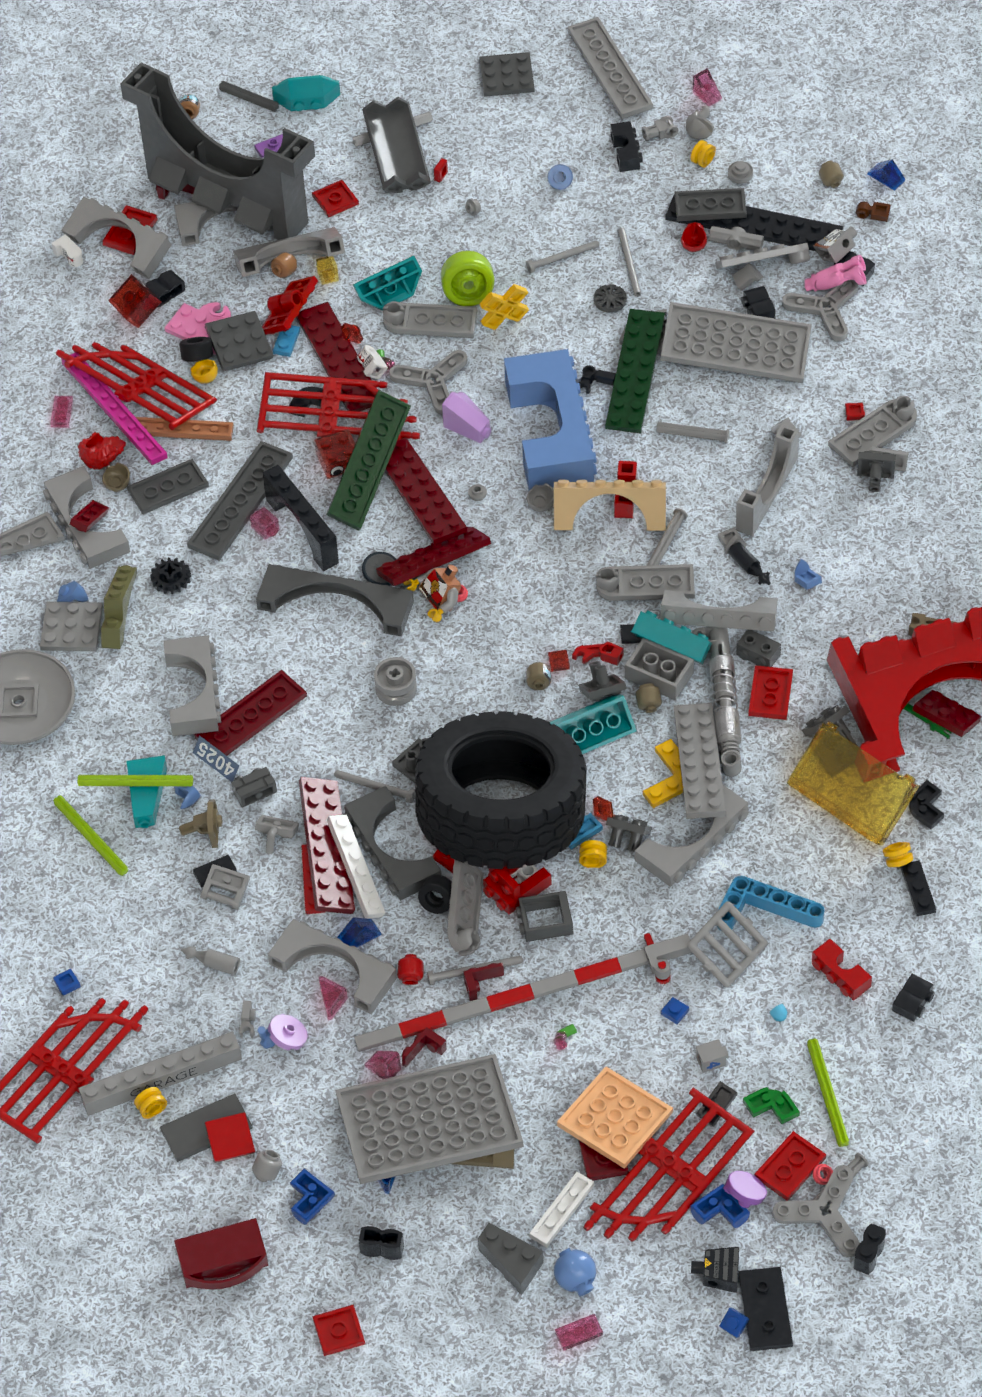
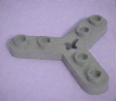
M848 280L842 285L834 287L824 297L788 293L783 296L782 306L789 311L820 315L831 339L843 341L847 338L848 329L838 309L858 292V284L854 280Z
M462 350L453 351L431 370L395 365L390 369V379L396 383L427 388L436 413L443 415L442 404L449 396L445 382L466 366L467 354ZM431 378H434V379L436 380V384H435V385H434V382H433V380H432Z
M845 1165L836 1167L819 1200L780 1201L776 1203L772 1210L774 1220L781 1224L819 1223L843 1256H855L856 1248L860 1242L838 1211L853 1181L854 1174L852 1169ZM827 1203H830L828 1213L830 1214L823 1216L820 1209H824Z

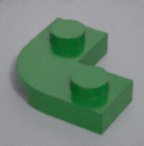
M765 1087L743 1098V1103L753 1118L770 1109L781 1124L800 1116V1111L785 1091L780 1092Z

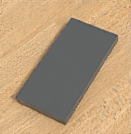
M744 188L674 191L677 221L747 218Z
M192 458L129 485L127 490L144 515L209 487V483Z
M234 1093L160 1126V1129L176 1161L179 1162L210 1148L204 1124L206 1121L245 1111ZM246 1114L249 1129H253L252 1124Z

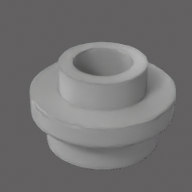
M471 198L467 200L465 209L467 213L475 216L481 211V205L477 199Z
M476 484L469 488L468 495L474 501H481L486 497L487 490L483 485Z

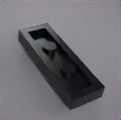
M920 860L900 866L916 916L936 913V906Z

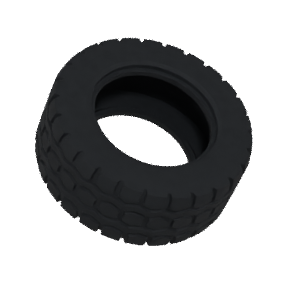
M493 711L479 713V716L475 714L461 717L460 721L457 719L445 724L444 728L441 727L426 740L417 757L415 770V812L420 829L427 840L433 846L435 845L436 849L445 855L450 854L452 859L464 863L467 861L468 865L483 868L487 866L489 869H503V867H507L508 869L522 868L524 864L531 866L541 863L542 859L546 861L553 858L558 852L565 850L574 841L584 822L587 767L581 749L569 734H565V731L555 724L551 725L549 721L538 717L533 719V716L518 713L514 715V712L499 711L498 714H495ZM500 779L521 782L533 787L537 791L520 798L500 800L474 795L465 790V788L478 782Z

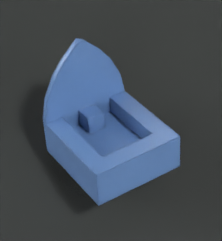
M800 559L794 572L795 582L806 590L821 584L822 577L812 571L805 560Z
M72 581L60 587L57 602H71L73 600L86 602L89 599L84 588L76 581Z
M174 786L175 794L184 798L180 809L192 806L201 796L193 786Z

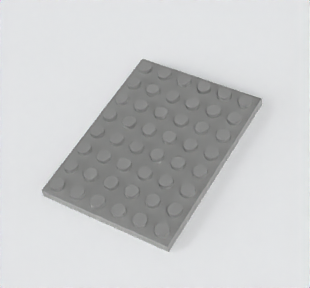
M496 1054L335 1090L360 1184L524 1147Z

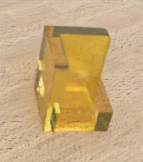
M333 256L316 259L317 273L322 285L339 281L338 268Z

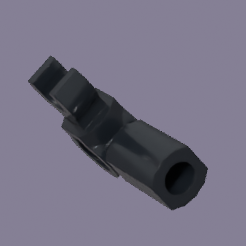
M587 365L582 369V377L579 382L580 390L586 387V393L589 394L591 391L590 384L594 380L614 386L616 373L603 370L597 371L595 367Z

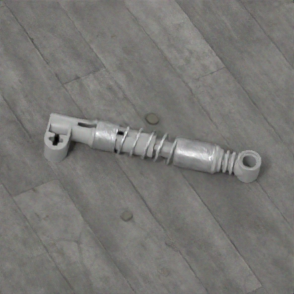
M719 627L696 628L691 632L692 634L698 636V633L709 637L708 640L712 643L708 653H711L712 656L709 666L711 681L714 683L712 690L715 691L712 697L716 699L713 705L716 707L714 718L717 744L720 746L723 773L726 776L734 777L739 775L742 770L739 750L742 737L737 704L738 697L736 695L737 689L735 686L736 680L734 678L735 667L733 657L730 654L728 629Z

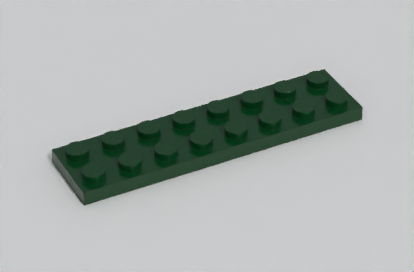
M638 309L629 310L605 429L642 433L665 320L664 312Z
M381 390L377 391L326 513L327 516L356 530L362 528L411 405Z

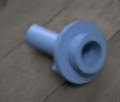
M260 1026L258 1028V1034L261 1038L260 1045L265 1049L275 1046V1043L270 1038L271 1034L268 1032V1029Z

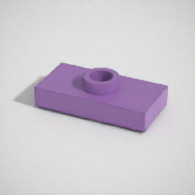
M283 134L255 144V150L261 158L264 157L265 148L277 152L281 146Z

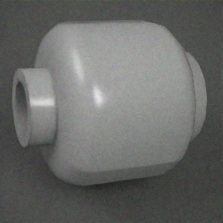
M265 1150L258 1153L252 1166V1171L259 1181L267 1182L276 1179L282 1166L280 1155L273 1150Z

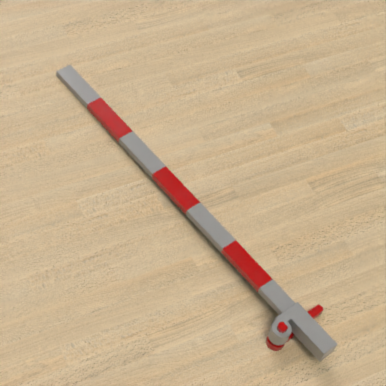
M650 933L644 934V939L647 946L644 949L358 1035L354 1039L358 1051H364L417 1035L426 1028L431 1030L648 964L652 974H655L656 981L659 984H667L671 979L670 963L667 960L692 953L687 948L690 937L688 934H684L654 944Z

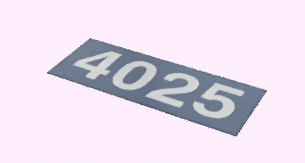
M199 736L193 754L232 782L240 765Z

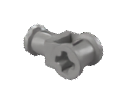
M664 116L654 121V125L641 128L645 141H649V139L659 137L660 140L664 138L669 139L678 134V128L674 126L671 116Z

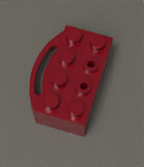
M256 1218L174 1240L186 1288L195 1287L214 1290L232 1287L247 1281L263 1267L269 1266Z

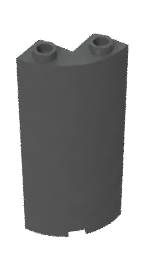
M396 97L386 106L375 100L365 106L362 111L383 190L392 193H402L405 189L411 188V191L429 185L431 180L410 103L400 97Z

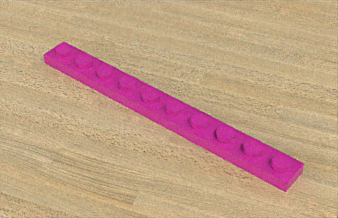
M76 352L70 354V356L74 358L80 356L79 353ZM61 358L62 364L64 365L66 361L63 360V358ZM75 366L66 368L151 465L168 458L167 452L107 385Z

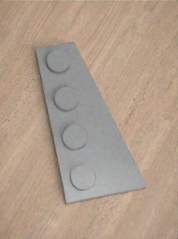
M45 512L0 533V556L65 541V538L50 514Z

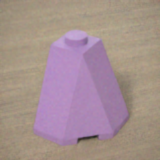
M451 392L442 404L444 427L478 443H482L485 438L487 439L490 436V420L464 392Z

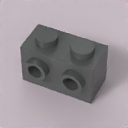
M746 630L737 643L736 655L743 660L755 663L757 666L772 667L781 655V644L753 630Z

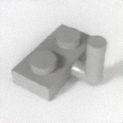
M261 815L255 824V830L267 834V854H273L275 835H280L283 838H293L299 827L298 822Z

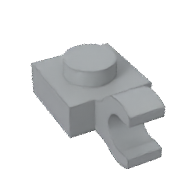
M243 1000L241 1026L239 1027L241 1038H243L245 1031H250L251 1038L255 1036L251 1021H255L256 1009H252L251 1001Z

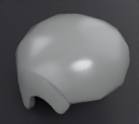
M547 483L535 485L527 494L528 506L537 512L547 511L554 503L553 488Z

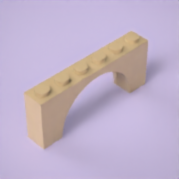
M558 480V482H554V530H573L575 516L584 503L599 495L616 494L628 498L639 507L646 520L647 531H666V482L661 480H652L651 482H643L642 480H633L632 482H625L624 480H615L614 482H606L605 480H596L595 482H587V480H577L576 482Z

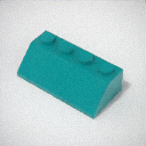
M620 694L612 695L550 722L551 725L555 724L564 730L565 734H569L581 749L582 754L637 731L625 696Z

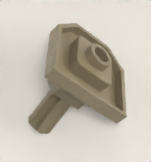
M215 799L207 802V812L193 816V821L179 826L181 835L184 836L196 831L200 834H208L212 848H218L219 827H222L223 820L222 815H219Z

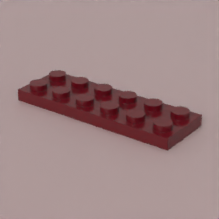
M467 527V532L436 545L431 543V545L425 548H418L411 554L402 555L395 561L382 564L381 567L376 568L378 576L396 586L433 568L440 567L491 544L489 536L476 528Z
M280 670L222 713L221 723H218V731L194 734L195 739L198 740L199 736H201L228 756L307 697V692L283 670Z

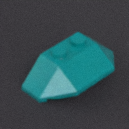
M323 75L287 78L272 87L273 101L278 102L279 105L290 111L326 108L341 95L339 80H333Z
M413 255L353 284V287L362 302L383 311V307L387 303L393 301L401 302L414 295L422 269Z

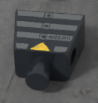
M739 1247L705 1250L704 1261H691V1274H703V1286L737 1293Z

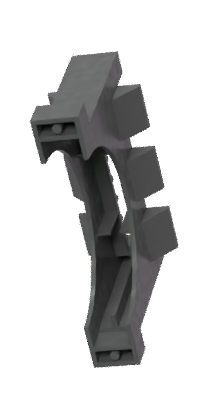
M141 62L120 83L122 98L137 105L147 175L151 183L177 195L189 184L195 187L191 199L192 202L217 214H221L229 204L238 207L234 222L262 235L273 224L274 238L277 240L297 236L309 223L303 169L315 157L314 141L284 128L282 143L277 152L265 148L264 157L262 158L245 156L219 144L190 118L180 104L168 74Z

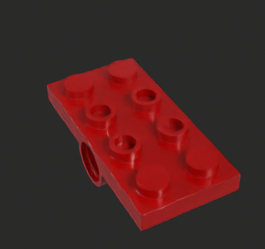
M315 276L291 281L284 293L269 297L267 306L271 313L262 325L265 335L287 331L291 328V323L299 315V311L306 304L309 295L315 290V285L318 282Z

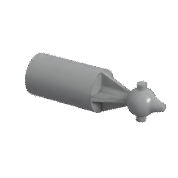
M195 946L181 949L186 955V959L196 957L204 966L231 975H236L240 966V958L212 949L196 951Z

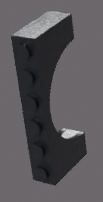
M276 465L262 472L266 501L275 512L286 506L293 513L307 537L313 559L324 572L339 564L336 535L282 468Z

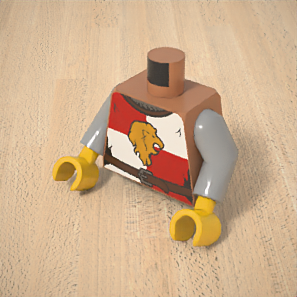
M451 564L447 568H433L417 576L415 580L410 579L403 582L406 586L411 584L410 587L406 588L411 591H415L417 585L420 584L419 589L435 608L430 609L427 613L434 622L441 621V614H446L457 605L458 593L461 588L460 582L455 577L458 569Z

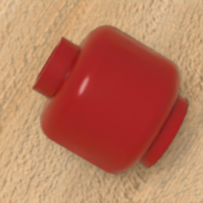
M406 954L404 958L398 961L397 977L403 984L416 985L423 979L424 963L421 959L417 958V955Z

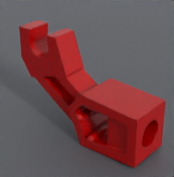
M609 641L604 644L581 645L573 652L572 659L577 660L579 656H583L582 663L586 664L593 657H600L602 661L618 666L624 656V648Z

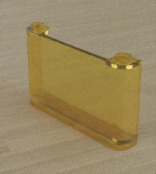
M830 721L827 723L823 722L786 783L868 840L883 846L920 785L915 783L916 779L907 773L905 775L898 774L840 735V732L837 730L838 726Z

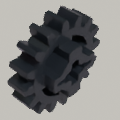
M168 557L167 561L161 559V564L155 563V568H151V582L153 587H157L158 592L163 590L164 594L168 591L174 594V591L177 590L180 593V588L186 589V583L191 582V571L189 570V565H185L184 560L178 562V558H175L174 561H171V558Z

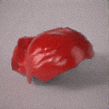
M696 222L687 225L681 237V244L684 249L690 252H698L704 249L707 244V236L703 225Z

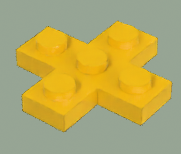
M513 284L503 296L490 292L480 303L482 309L489 311L481 319L482 325L495 330L506 318L516 322L520 321L529 311L527 305L520 303L528 294L527 289Z

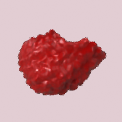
M94 432L92 436L83 439L77 446L79 457H81V460L88 468L102 469L103 467H108L124 451L126 442L118 436H105L103 438L100 433Z

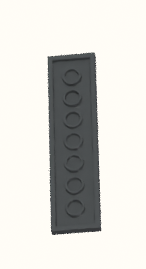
M260 441L190 538L187 547L220 561L265 498L262 472L276 465H279L284 471L293 459V453Z

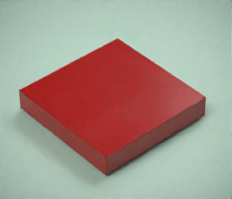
M342 179L312 192V197L328 218L359 205V200Z
M245 1112L204 1123L214 1163L255 1153Z
M354 1305L312 1316L324 1356L365 1344Z

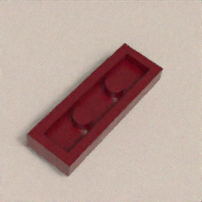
M92 500L71 518L69 525L75 527L78 531L87 532L108 513L109 507Z

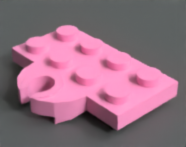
M218 302L208 303L200 309L184 303L165 326V332L183 340L193 337H208L205 323L231 317V312L227 306H224L221 313H215L221 308Z

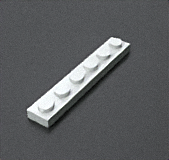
M347 815L329 816L327 823L365 919L383 917L386 912Z

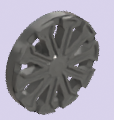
M614 284L600 286L594 293L595 306L604 312L619 311L627 302V295L624 289Z

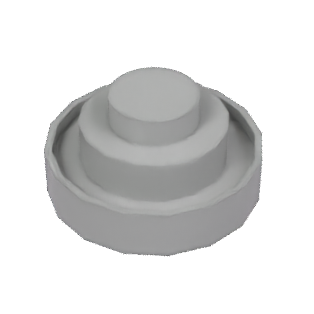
M736 161L728 168V178L734 183H747L753 177V167L747 162Z

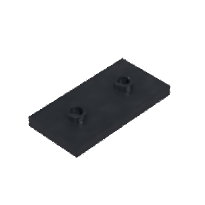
M781 1267L738 1271L744 1315L749 1318L746 1328L750 1351L793 1347Z

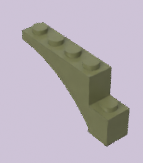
M129 565L118 566L104 597L105 619L101 626L102 648L121 649L124 641L129 600L137 576V567Z

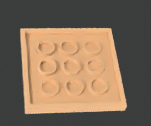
M605 1066L557 1121V1126L625 1169L643 1148L644 1144L649 1141L673 1113V1107Z

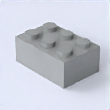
M644 638L625 664V679L639 685L652 683L659 688L660 694L677 700L694 673V659Z

